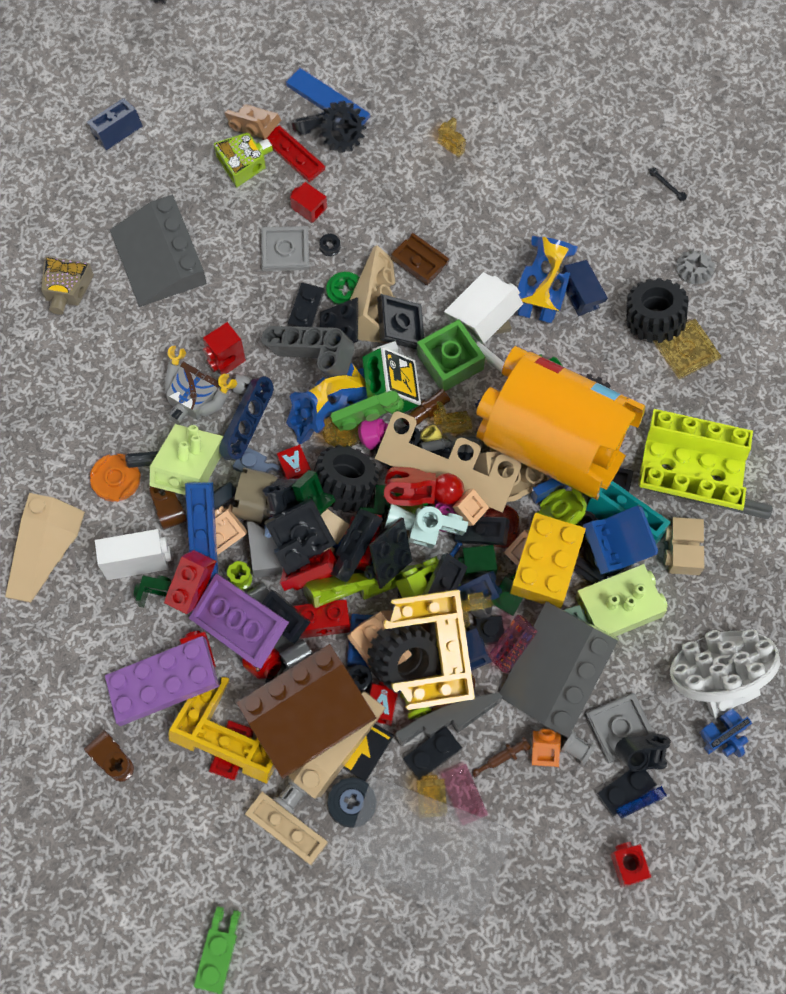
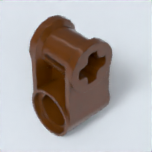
M150 486L149 490L156 508L155 511L163 530L187 522L186 515L175 492L164 490L166 494L161 496L159 491L163 489Z
M105 730L83 748L91 759L114 780L119 782L127 781L133 775L134 765ZM117 763H120L123 768L120 772L115 767Z

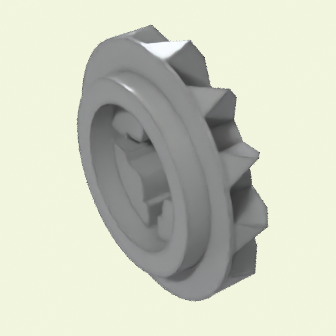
M692 249L690 252L684 251L678 258L676 269L684 281L691 284H702L712 277L715 263L712 262L711 255H705L703 250L698 252ZM697 260H700L699 267L697 268V270H695V272H692L693 264L697 262Z

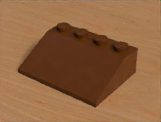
M330 644L236 702L282 779L377 719Z

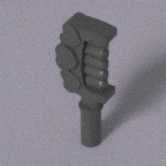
M476 427V430L472 433L457 434L456 436L445 433V439L440 438L439 440L419 443L420 448L429 452L440 449L444 450L447 447L453 450L455 442L459 438L475 442L481 449L488 446L476 438L479 427ZM467 444L461 445L457 453H463L464 451L467 453L474 452L473 448Z

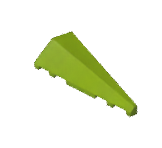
M416 564L405 567L382 589H379L377 580L374 578L372 580L367 579L363 572L353 574L348 582H343L336 577L311 580L303 586V590L308 603L313 604L314 608L360 592L363 600L396 588L395 581L403 578L402 572L415 566L420 570L424 565Z

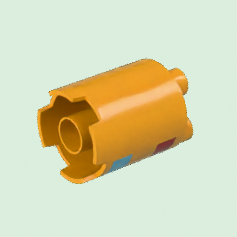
M514 346L502 368V375L508 377L502 390L499 391L489 387L478 405L476 415L483 418L478 428L476 438L483 441L486 446L598 500L600 488L608 489L626 457L619 449L629 426L637 428L640 426L645 405L533 352H528Z

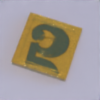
M696 319L687 322L684 331H681L678 337L673 336V340H663V343L654 341L679 380L721 358L720 353Z

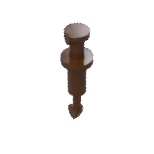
M522 737L523 741L510 747L509 743L505 744L506 749L489 758L483 766L473 770V777L479 776V773L489 767L494 769L511 758L514 761L517 760L515 754L522 750L527 751L531 749L526 738Z

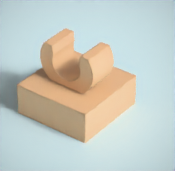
M468 489L453 506L454 512L462 516L463 520L468 522V526H473L489 509L488 505L474 489Z

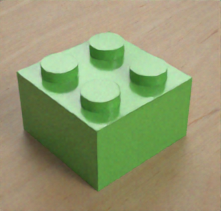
M460 319L417 342V356L438 387L444 391L484 370L485 356Z

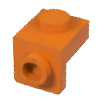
M551 729L533 731L532 765L559 767L560 733Z

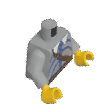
M176 346L169 347L168 356L172 361L168 363L165 376V394L173 408L167 415L168 418L174 423L180 424L186 415L199 420L202 416L206 417L221 410L229 395L228 390L234 389L237 386L236 379H231L227 385L229 374H222L217 381L184 361L180 364L179 360L186 356L185 349H180L179 356L177 357L175 355Z

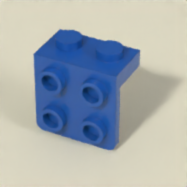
M634 506L609 518L591 521L583 525L586 528V540L594 554V562L601 574L620 570L653 557L658 553L657 545L641 506Z

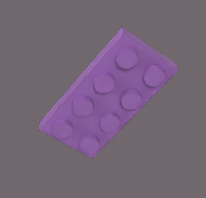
M215 574L189 617L194 623L260 669L289 623L286 619L218 574Z
M203 636L105 675L115 721L119 726L219 687L207 640Z

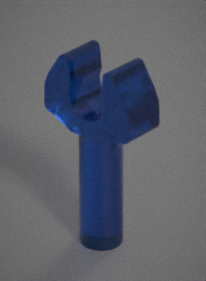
M660 786L617 808L616 812L622 819L662 800L667 794L663 787Z

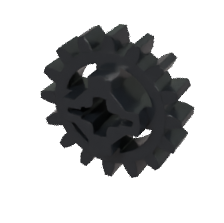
M346 101L332 102L330 107L323 108L325 115H319L318 117L322 120V124L317 125V128L322 129L318 136L325 137L323 145H330L331 151H353V145L360 146L358 139L365 138L361 133V130L366 129V126L361 124L365 117H359L358 114L361 110L360 108L353 109V103L346 104ZM337 125H343V126H347V128L341 129V128H337L336 126H337Z

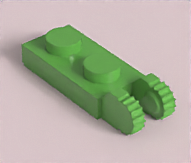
M384 392L331 413V418L340 431L351 430L362 421H374L385 413L393 414L397 411L400 412L404 408V402L397 392Z
M216 908L212 927L208 931L194 988L223 994L237 940L236 931L241 912H233L230 919L229 933L219 931L220 923L224 917V908Z

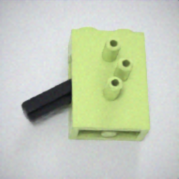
M175 424L159 451L126 454L125 464L128 468L150 466V486L186 495L185 483L208 482L221 457L219 446L223 436L198 430L196 425L185 427Z
M578 558L576 560L573 571L592 584L578 590L575 596L578 605L581 606V609H584L588 623L616 637L664 617L668 607L667 601L662 593H658L655 587V577L650 570L647 571L644 564L609 578L605 574H601L598 569L584 559Z

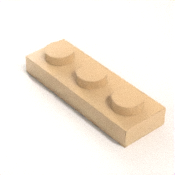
M263 792L260 793L245 813L248 818L310 866H312L328 844L325 839Z

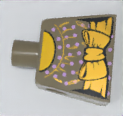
M45 256L41 291L45 300L51 301L49 310L52 313L62 315L66 304L79 306L94 276L90 263Z

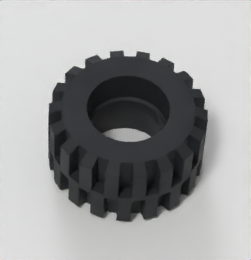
M656 278V280L646 279L645 283L642 281L637 283V287H633L627 296L626 321L628 329H631V333L638 335L640 340L647 339V342L650 343L653 341L663 343V340L671 341L673 336L678 337L681 331H684L687 323L689 299L686 296L685 289H680L681 285L678 283L673 284L672 280L667 279L664 281L662 278ZM651 309H658L662 311H652Z
M336 445L335 448L330 446L326 451L323 450L318 456L314 472L317 473L323 492L333 495L335 498V502L330 506L333 508L332 510L338 511L339 509L343 512H349V510L356 512L359 508H365L371 500L379 479V469L375 467V461L370 460V456L367 453H362L360 449Z
M418 624L384 630L380 629L377 632V638H372L370 642L372 648H368L367 652L370 656L367 659L368 665L371 667L370 670L376 678L393 692L395 691L392 689V683L435 676V672L440 670L437 639ZM411 649L412 655L402 664L398 665L401 656Z

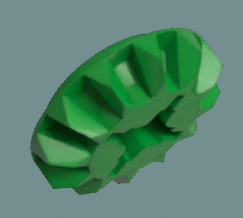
M339 272L333 275L326 286L328 298L332 300L334 305L349 301L360 277L352 272ZM347 282L349 290L352 291H348L346 296H343L342 290L339 289H343Z

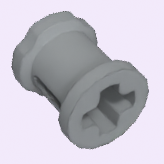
M572 731L560 751L571 754L580 760V764L584 766L596 745L593 743L588 744L577 737L576 732Z
M289 777L287 780L288 785L273 800L293 815L295 812L294 807L303 795L307 796L308 793Z

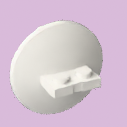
M754 629L725 632L713 630L707 632L705 637L701 638L706 639L708 650L700 653L697 641L687 642L682 646V650L671 664L670 676L675 689L679 693L690 699L706 702L711 715L717 718L732 708L760 696L759 689L770 682L776 675L780 666V657L774 642L766 636L758 634Z

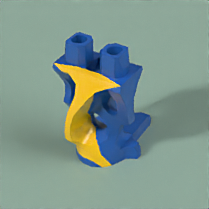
M532 236V246L538 247L537 256L532 266L525 267L521 276L518 290L523 305L518 309L517 315L530 318L533 306L542 308L539 321L552 323L556 311L560 312L570 276L569 272L565 274L559 273L561 264L565 258L574 256L578 246L553 238ZM544 261L549 262L551 265V271L548 273H544L541 269L542 262ZM530 276L536 278L534 286L528 285V278ZM559 279L561 281L560 289L554 291L552 288L553 283Z
M352 363L347 375L330 378L323 377L316 382V387L303 393H291L292 408L286 423L295 431L298 444L309 440L314 431L316 433L321 432L325 426L324 420L331 416V413L350 406L347 402L351 401L355 404L367 399L364 368L356 369ZM328 396H332L335 399L334 404L328 401Z

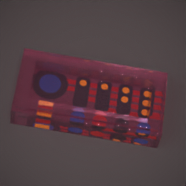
M517 614L489 653L492 662L502 672L508 674L538 631L523 616Z
M466 764L441 774L462 826L488 816Z

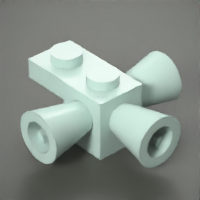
M393 504L390 505L385 523V528H390L401 517L404 518L406 530H409L408 541L431 549L436 544L439 530L463 536L468 526V522L463 521L462 516L448 513L445 516L435 507L423 506L422 509L417 508L414 515Z

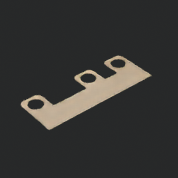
M399 411L392 414L375 456L376 460L393 467H411L424 472L436 473V477L445 473L454 474L464 484L463 495L468 489H474L488 507L503 512L521 469L519 461L500 454L496 457L491 472L487 476L473 470L481 450L477 443L465 438L457 439L449 459H446L409 443L416 426V419ZM399 418H405L410 424V428L405 434H398L394 430V422ZM467 444L473 448L474 454L470 460L463 461L458 457L457 451L461 445ZM503 461H509L514 466V473L508 478H504L498 473V466Z

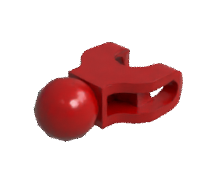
M392 467L385 476L384 496L387 502L393 505L416 506L424 503L434 504V500H437L440 504L448 506L455 504L464 493L462 480L451 473L441 474L436 477V473L424 472L416 468ZM395 475H401L403 477L391 479ZM391 492L400 493V494H402V495L399 496V497H396V496H393V495L391 494Z

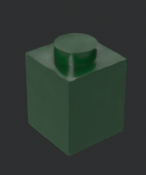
M494 545L463 548L462 557H458V561L468 567L464 574L465 580L476 579L491 571H494L496 575L497 563Z

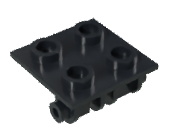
M353 298L321 311L320 327L338 328L354 343L358 342V298Z
M402 517L369 544L373 563L366 566L364 575L369 580L373 578L377 580L379 589H382L413 561L405 522Z

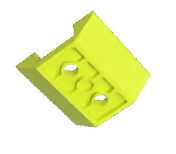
M654 409L643 452L638 485L641 488L743 511L746 496V487H743L746 460L751 450L753 430ZM662 465H670L673 469L667 470L663 468ZM712 476H719L723 481H716Z

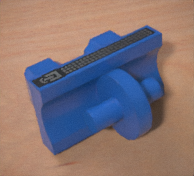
M732 708L719 718L728 729L726 732L721 734L713 722L700 731L704 742L707 744L704 749L708 754L727 743L728 746L722 750L726 757L732 753L739 758L745 755L743 746L749 742L747 737L743 735L737 739L735 736L750 726L752 722L748 716L742 719Z

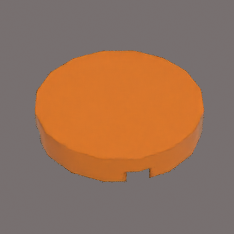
M109 454L99 459L91 469V487L98 497L106 501L119 502L129 498L136 492L140 485L141 474L138 467H126L124 454L112 456Z

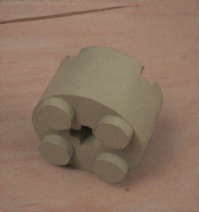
M243 467L234 498L236 505L232 508V513L238 519L259 524L265 523L269 519V516H267L268 503L262 490L274 483L278 477H275L274 474Z

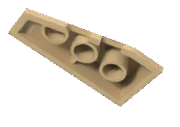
M377 245L371 251L351 299L358 298V340L388 344L387 342L380 341L377 297L381 294L394 297L390 286L395 284L394 265L391 257Z
M495 451L479 454L475 463V471L489 476L496 457L502 453ZM509 461L501 462L498 466L499 475L504 478L510 477L514 473L513 464ZM521 463V469L507 502L516 501L531 493L533 487L551 479V477Z
M29 493L21 518L6 598L32 602L49 578V574L56 564L63 558V554L70 544L77 538L84 517V511L54 497Z
M365 691L361 694L377 719L288 775L295 784L314 799L321 797L386 709L385 706Z

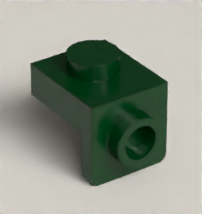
M308 470L292 485L298 503L300 504L312 497L320 514L325 512L335 502L333 495L323 492L317 473Z
M376 485L374 508L359 509L381 515L382 522H384L385 509H390V503L387 502L384 496L385 485Z
M516 572L514 574L508 573L499 586L502 589V593L499 594L500 597L491 601V604L514 616L524 599L510 594Z
M143 575L141 582L136 584L133 594L138 606L144 608L148 593L166 597L171 585V579L157 575L156 578Z

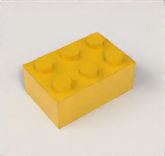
M535 513L510 594L541 604H545L547 601L561 608L586 528Z

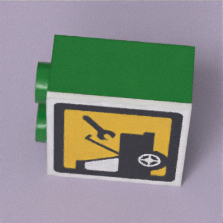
M381 347L362 357L367 398L384 392L395 391L404 402V408L400 412L404 413L421 405L415 360L385 347Z

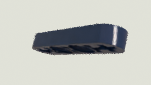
M262 376L250 381L219 446L220 454L225 460H237L244 455L273 394L274 385L270 378ZM250 401L255 406L254 414H251L249 411ZM240 422H243L245 425V433L243 435L239 431Z

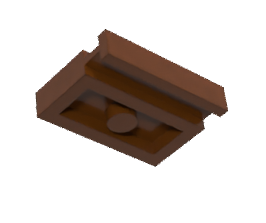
M414 233L391 254L392 261L426 285L442 271L445 265L449 264L447 256Z

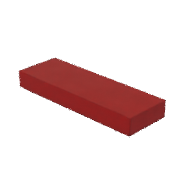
M280 125L274 128L266 138L271 143L273 151L307 182H311L326 170V166Z

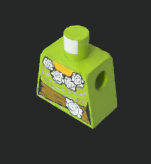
M249 133L214 143L216 157L236 188L265 169L264 155L273 151L268 139L256 143Z

